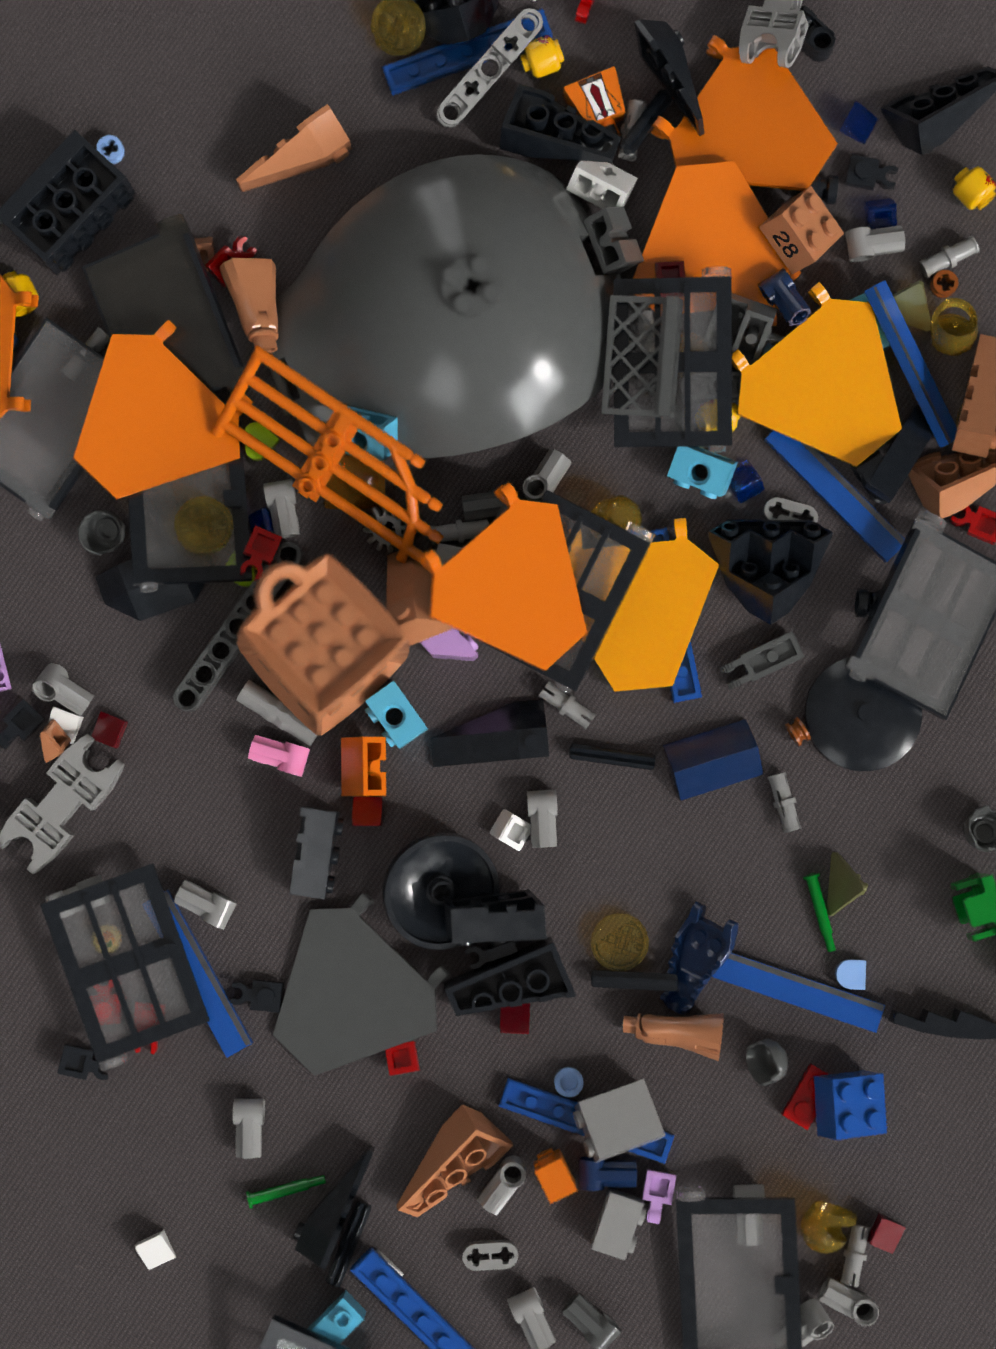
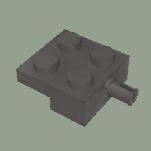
M732 293V353L739 349L749 365H752L759 359L767 343L776 345L785 338V336L772 332V324L777 308ZM717 304L702 343L716 349Z

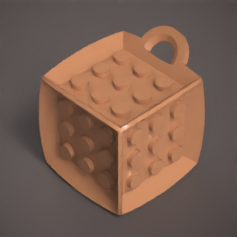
M325 554L315 559L304 568L293 562H281L267 569L256 585L255 602L257 608L246 619L237 634V646L258 676L273 694L317 736H322L359 708L395 673L409 655V641L394 619L372 593L330 554ZM288 578L296 583L285 595L273 602L271 591L279 580Z

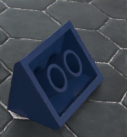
M746 719L662 745L680 801L763 775L758 745Z

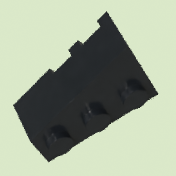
M301 807L300 816H302L300 832L297 833L296 842H298L293 864L290 894L326 899L327 894H333L335 876L330 875L332 864L337 865L340 847H335L336 836H342L344 818H339V811Z
M529 889L444 901L446 935L452 943L457 945H470L473 942L547 939L545 905Z

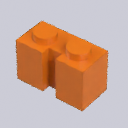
M386 737L341 738V796H386V772H380V761H386Z
M549 1148L537 1155L538 1159L533 1161L534 1172L550 1204L577 1191L575 1179L560 1148L555 1151Z

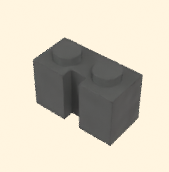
M605 207L583 220L603 274L622 273L644 261L637 240H630L627 231L632 229L624 207Z

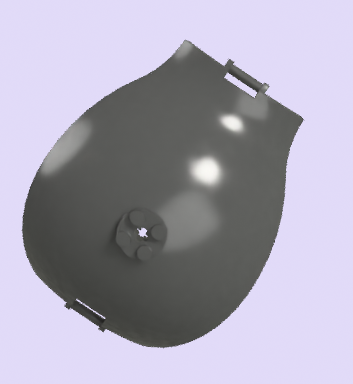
M476 154L440 159L413 168L376 188L355 204L333 226L295 282L276 297L279 334L276 343L278 349L270 353L283 363L286 362L287 366L343 404L397 417L398 441L422 458L446 457L477 452L518 440L547 428L583 406L603 388L610 295H613V279L622 278L617 273L595 276L582 242L592 243L583 221L588 216L577 195L566 190L568 185L552 173L534 164L499 155ZM467 286H477V293L471 295L470 291L465 292L467 291ZM628 335L630 345L633 339ZM265 365V368L270 370L279 392L327 424L333 413L331 409L297 386L296 389L300 398L294 400L286 379ZM614 366L612 367V375H613V376H614ZM282 408L285 416L292 415ZM297 418L306 442L314 446L321 434ZM344 453L342 459L350 458L353 456Z

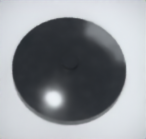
M867 655L865 661L885 671L889 663L888 660L876 656ZM844 658L822 671L810 687L805 702L806 728L817 750L835 765L852 771L883 769L900 760L915 743L921 728L922 709L844 667L848 658ZM896 665L892 676L910 684L911 679Z
M434 833L412 841L392 860L384 878L383 904L389 920L405 939L423 948L449 949L460 945L452 943L446 935L444 901L498 894L500 886L498 874L492 860L479 845L461 835Z

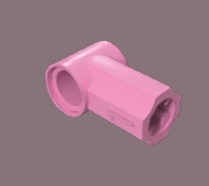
M255 735L249 749L248 759L275 766L277 770L302 777L310 749L286 741L281 743Z

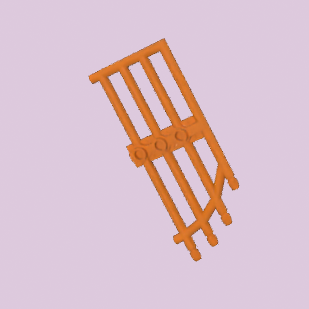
M257 345L212 430V434L216 437H222L226 431L295 478L292 487L297 489L299 494L307 499H312L314 502H317L320 496L395 546L399 549L396 559L401 563H406L408 557L418 562L417 558L424 553L413 545L417 531L424 536H428V539L432 542L440 544L444 536L419 519L418 501L427 504L428 508L439 512L443 504L415 484L407 464L408 460L410 464L421 469L426 461L417 453L414 454L407 446ZM261 362L331 409L333 413L327 424L258 378L255 373ZM248 386H251L320 433L321 435L316 444L312 446L243 399ZM236 409H239L308 456L302 469L230 421ZM358 429L389 449L397 471L352 442ZM348 452L405 491L407 510L340 465L339 462L344 453ZM333 474L405 522L407 525L403 538L327 487L326 485Z

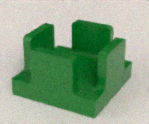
M976 873L968 878L950 883L953 890L972 886L971 891L952 897L959 923H970L971 927L985 926L983 929L967 933V939L977 941L996 935V884L993 875Z

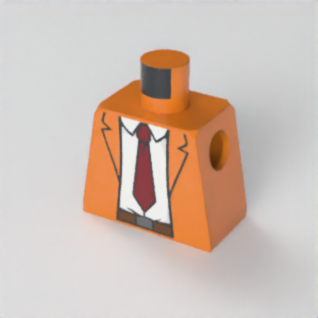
M614 66L564 86L563 98L567 105L576 109V114L587 121L594 120L620 136L616 122L624 119L625 107Z

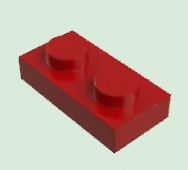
M811 1063L781 1112L784 1117L806 1130L809 1129L816 1117L814 1076L828 1075V1073Z

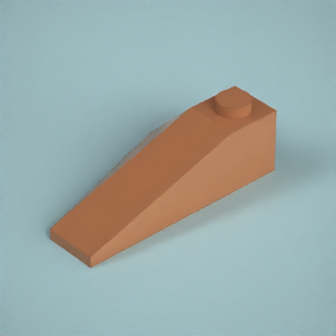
M328 104L296 127L299 132L292 139H282L278 142L271 157L268 155L261 157L236 179L242 192L328 166L334 161L339 163L349 155V151L352 149L350 140Z
M990 448L986 458L957 451L954 454L941 456L940 452H936L919 458L908 475L922 505L941 520L965 509L996 485V448Z
M398 551L387 555L386 608L387 612L407 637L409 646L453 629L429 617L432 574L411 557H408L406 563L399 562L396 559Z
M462 1104L442 1125L397 1203L398 1211L419 1217L447 1197L448 1190L460 1183L462 1186L471 1181L470 1175L482 1167L488 1170L494 1166L513 1146L512 1141L481 1112Z

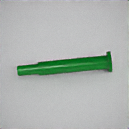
M820 873L803 876V880L807 881L827 952L835 951L836 948L832 937L833 931L818 880Z
M320 1175L253 1193L246 1191L247 1201L250 1209H252L255 1204L325 1184L326 1179L325 1175Z

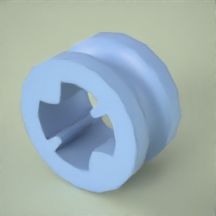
M106 135L99 139L97 143V151L110 163L116 164L122 160L125 150L117 137ZM112 143L118 150L117 152H111L110 156H107L104 148H109Z

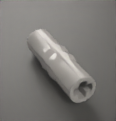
M251 680L247 681L236 701L309 746L313 744L317 737L315 733L306 727L275 695Z

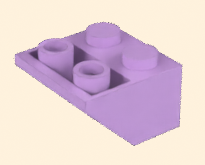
M454 628L420 642L433 658L474 661L478 658L476 652L478 645L467 634L462 636Z

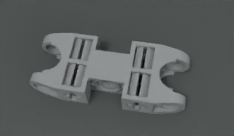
M764 0L762 7L748 6L741 27L739 55L742 63L751 64L754 58H758L763 50L775 48L778 49V66L784 68L792 66L802 48L809 27L804 11H800L803 0Z
M528 8L520 12L443 100L437 110V119L441 125L448 128L458 125L538 34L543 26V19L537 10ZM525 18L530 19L534 24V30H525L521 20ZM511 43L512 49L507 51L505 44ZM486 61L493 62L497 68L496 75L491 77L484 75L481 69L482 63ZM472 87L474 90L471 95L466 93V89ZM446 106H453L458 112L457 119H447L443 113Z
M89 734L84 735L66 749L46 772L57 783L40 804H37L31 798H25L7 819L0 832L1 849L7 847L13 839L17 840L20 837H25L30 840L33 845V854L31 856L32 862L27 867V870L33 875L54 860L75 836L64 825L82 803L90 810H96L113 790L125 767V764L118 759L109 768L105 767L102 771L96 772L92 770L87 759L90 753L89 747L94 742V738Z

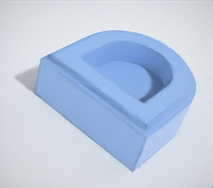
M846 959L841 961L835 969L837 982L846 989L865 990L866 960Z

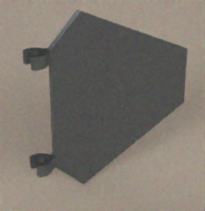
M363 893L351 908L310 909L278 1015L273 1036L314 1076L437 1031L436 988L451 973L445 967L439 966L430 978L426 980L361 917V914L375 901L368 893Z

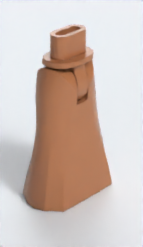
M231 258L223 262L220 266V273L234 301L245 335L248 336L250 342L254 343L255 348L258 345L269 353L277 351L276 340L279 334L275 263H273L272 259Z
M638 1013L637 1017L624 1016L623 1032L635 1034L636 1038L643 1040L645 1043L680 1047L719 1061L724 1014L686 1017L646 1014L642 1017V1014Z

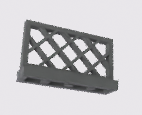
M610 295L601 414L674 419L683 300L680 297ZM617 303H629L636 311L624 323L616 315ZM634 303L643 305L638 309V307ZM651 304H662L661 317L651 324L642 312ZM640 315L649 325V328L636 338L627 326ZM617 321L620 324V326L615 330V325ZM661 323V328H660V333H659L658 330L656 329V327ZM624 329L634 341L620 352L614 345V338ZM654 331L660 338L659 346L650 354L640 341L650 332ZM638 345L647 357L634 368L624 356ZM615 351L618 356L613 359V352ZM659 353L657 363L653 357ZM622 359L632 371L618 382L612 375V367ZM651 360L657 367V376L647 383L638 371ZM635 374L645 387L635 396L631 397L622 385ZM611 379H612V381L616 384L612 389H611ZM655 383H656V393H655V391L651 388ZM620 389L629 401L620 409L609 408L610 396ZM647 390L655 397L654 410H642L635 402ZM633 404L637 409L627 408Z

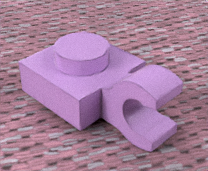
M651 1169L646 1170L642 1200L650 1201L646 1217L647 1222L659 1224L662 1205H672L676 1174Z

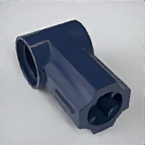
M784 268L758 284L767 302L771 306L775 305L790 326L801 325L812 313L810 307L797 292L793 280Z
M593 1157L579 1158V1189L599 1191L604 1190L605 1187H636V1160H602L595 1163Z

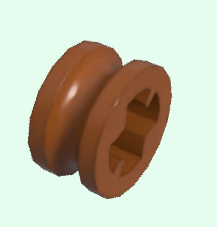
M941 270L932 278L930 289L936 297L948 298L958 288V278L950 270ZM942 277L946 278L947 283H951V287L949 286L946 291L942 290L941 285H937V281L940 282Z
M798 717L794 719L793 724H785L788 734L798 747L802 745L803 740L809 741L811 739L808 730Z

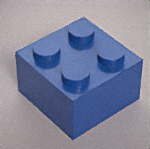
M862 1070L814 1076L817 1136L841 1140L887 1133L883 1073Z

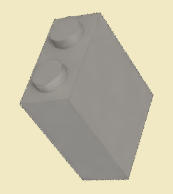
M644 1079L583 1100L575 1105L576 1111L573 1112L575 1124L578 1129H583L586 1140H583L585 1151L589 1158L593 1156L595 1163L657 1141L665 1136Z

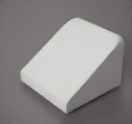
M53 707L49 721L54 718L71 739L70 744H74L84 717L58 707Z
M503 809L490 830V834L520 851L531 833V824Z
M164 1230L137 1242L135 1245L137 1253L148 1270L176 1258Z

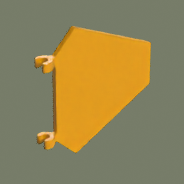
M818 282L810 289L808 294L821 308L807 318L804 323L795 328L752 365H749L739 349L732 353V366L741 373L737 415L857 467L902 430L875 313L870 303L831 299L824 286Z
M686 518L674 519L675 540L651 542L646 552L647 555L594 658L614 692L669 687L674 684L719 567L716 561L687 539ZM581 528L571 545L572 551L569 553L576 585L595 549H583ZM623 545L603 547L582 590L605 601L631 549ZM583 614L587 633L581 639L585 642L595 620Z

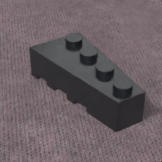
M551 936L522 948L516 953L499 958L480 968L473 969L443 982L456 1016L492 1011L496 1008L508 1006H522V1004L538 1001H552V999L562 997H576Z

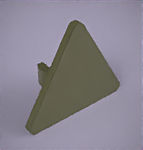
M922 281L911 283L908 287L898 290L897 293L893 294L907 325L924 331L931 330L932 324Z
M832 852L827 899L828 916H834L860 895H864L868 888V883H864L861 880V875L855 873L838 852Z

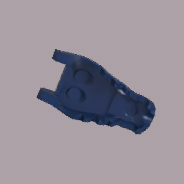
M695 902L692 906L688 918L675 935V943L671 947L673 957L668 961L670 966L667 973L678 976L677 991H665L660 996V999L669 1009L682 1015L691 1011L699 993L729 958L738 934L739 924L731 919L726 922L724 928L704 917L706 906L700 902Z

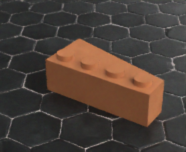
M980 334L952 450L986 458L989 449L996 448V337Z

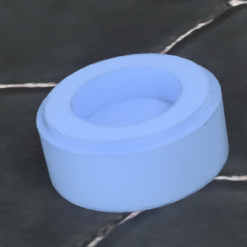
M573 1067L561 1068L554 1077L555 1089L564 1097L578 1095L583 1088L581 1073Z

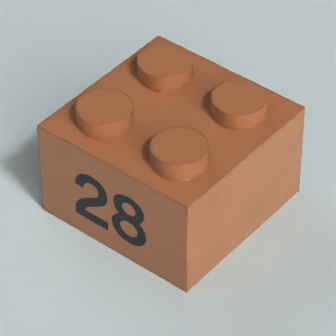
M812 186L788 199L759 227L791 274L816 262L844 234Z

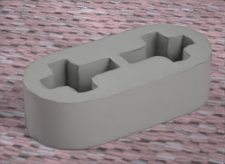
M775 497L770 499L763 508L765 520H800L793 518L792 515H801L806 511L808 512V518L812 519L813 522H818L817 511L813 507L799 502ZM779 504L780 510L788 512V516L779 515L775 519L769 508Z
M506 1239L473 1241L465 1246L462 1259L465 1266L474 1271L508 1269L516 1264L518 1249L514 1242ZM502 1247H508V1252H513L514 1254L509 1256L508 1261H503L502 1256H492V1253H500ZM472 1249H478L479 1254H489V1257H480L479 1263H473V1259L468 1258L467 1255L472 1254Z

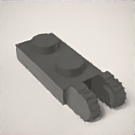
M793 631L740 655L739 659L719 669L722 674L734 670L735 667L743 664L748 675L730 681L727 685L729 690L748 681H756L805 656Z

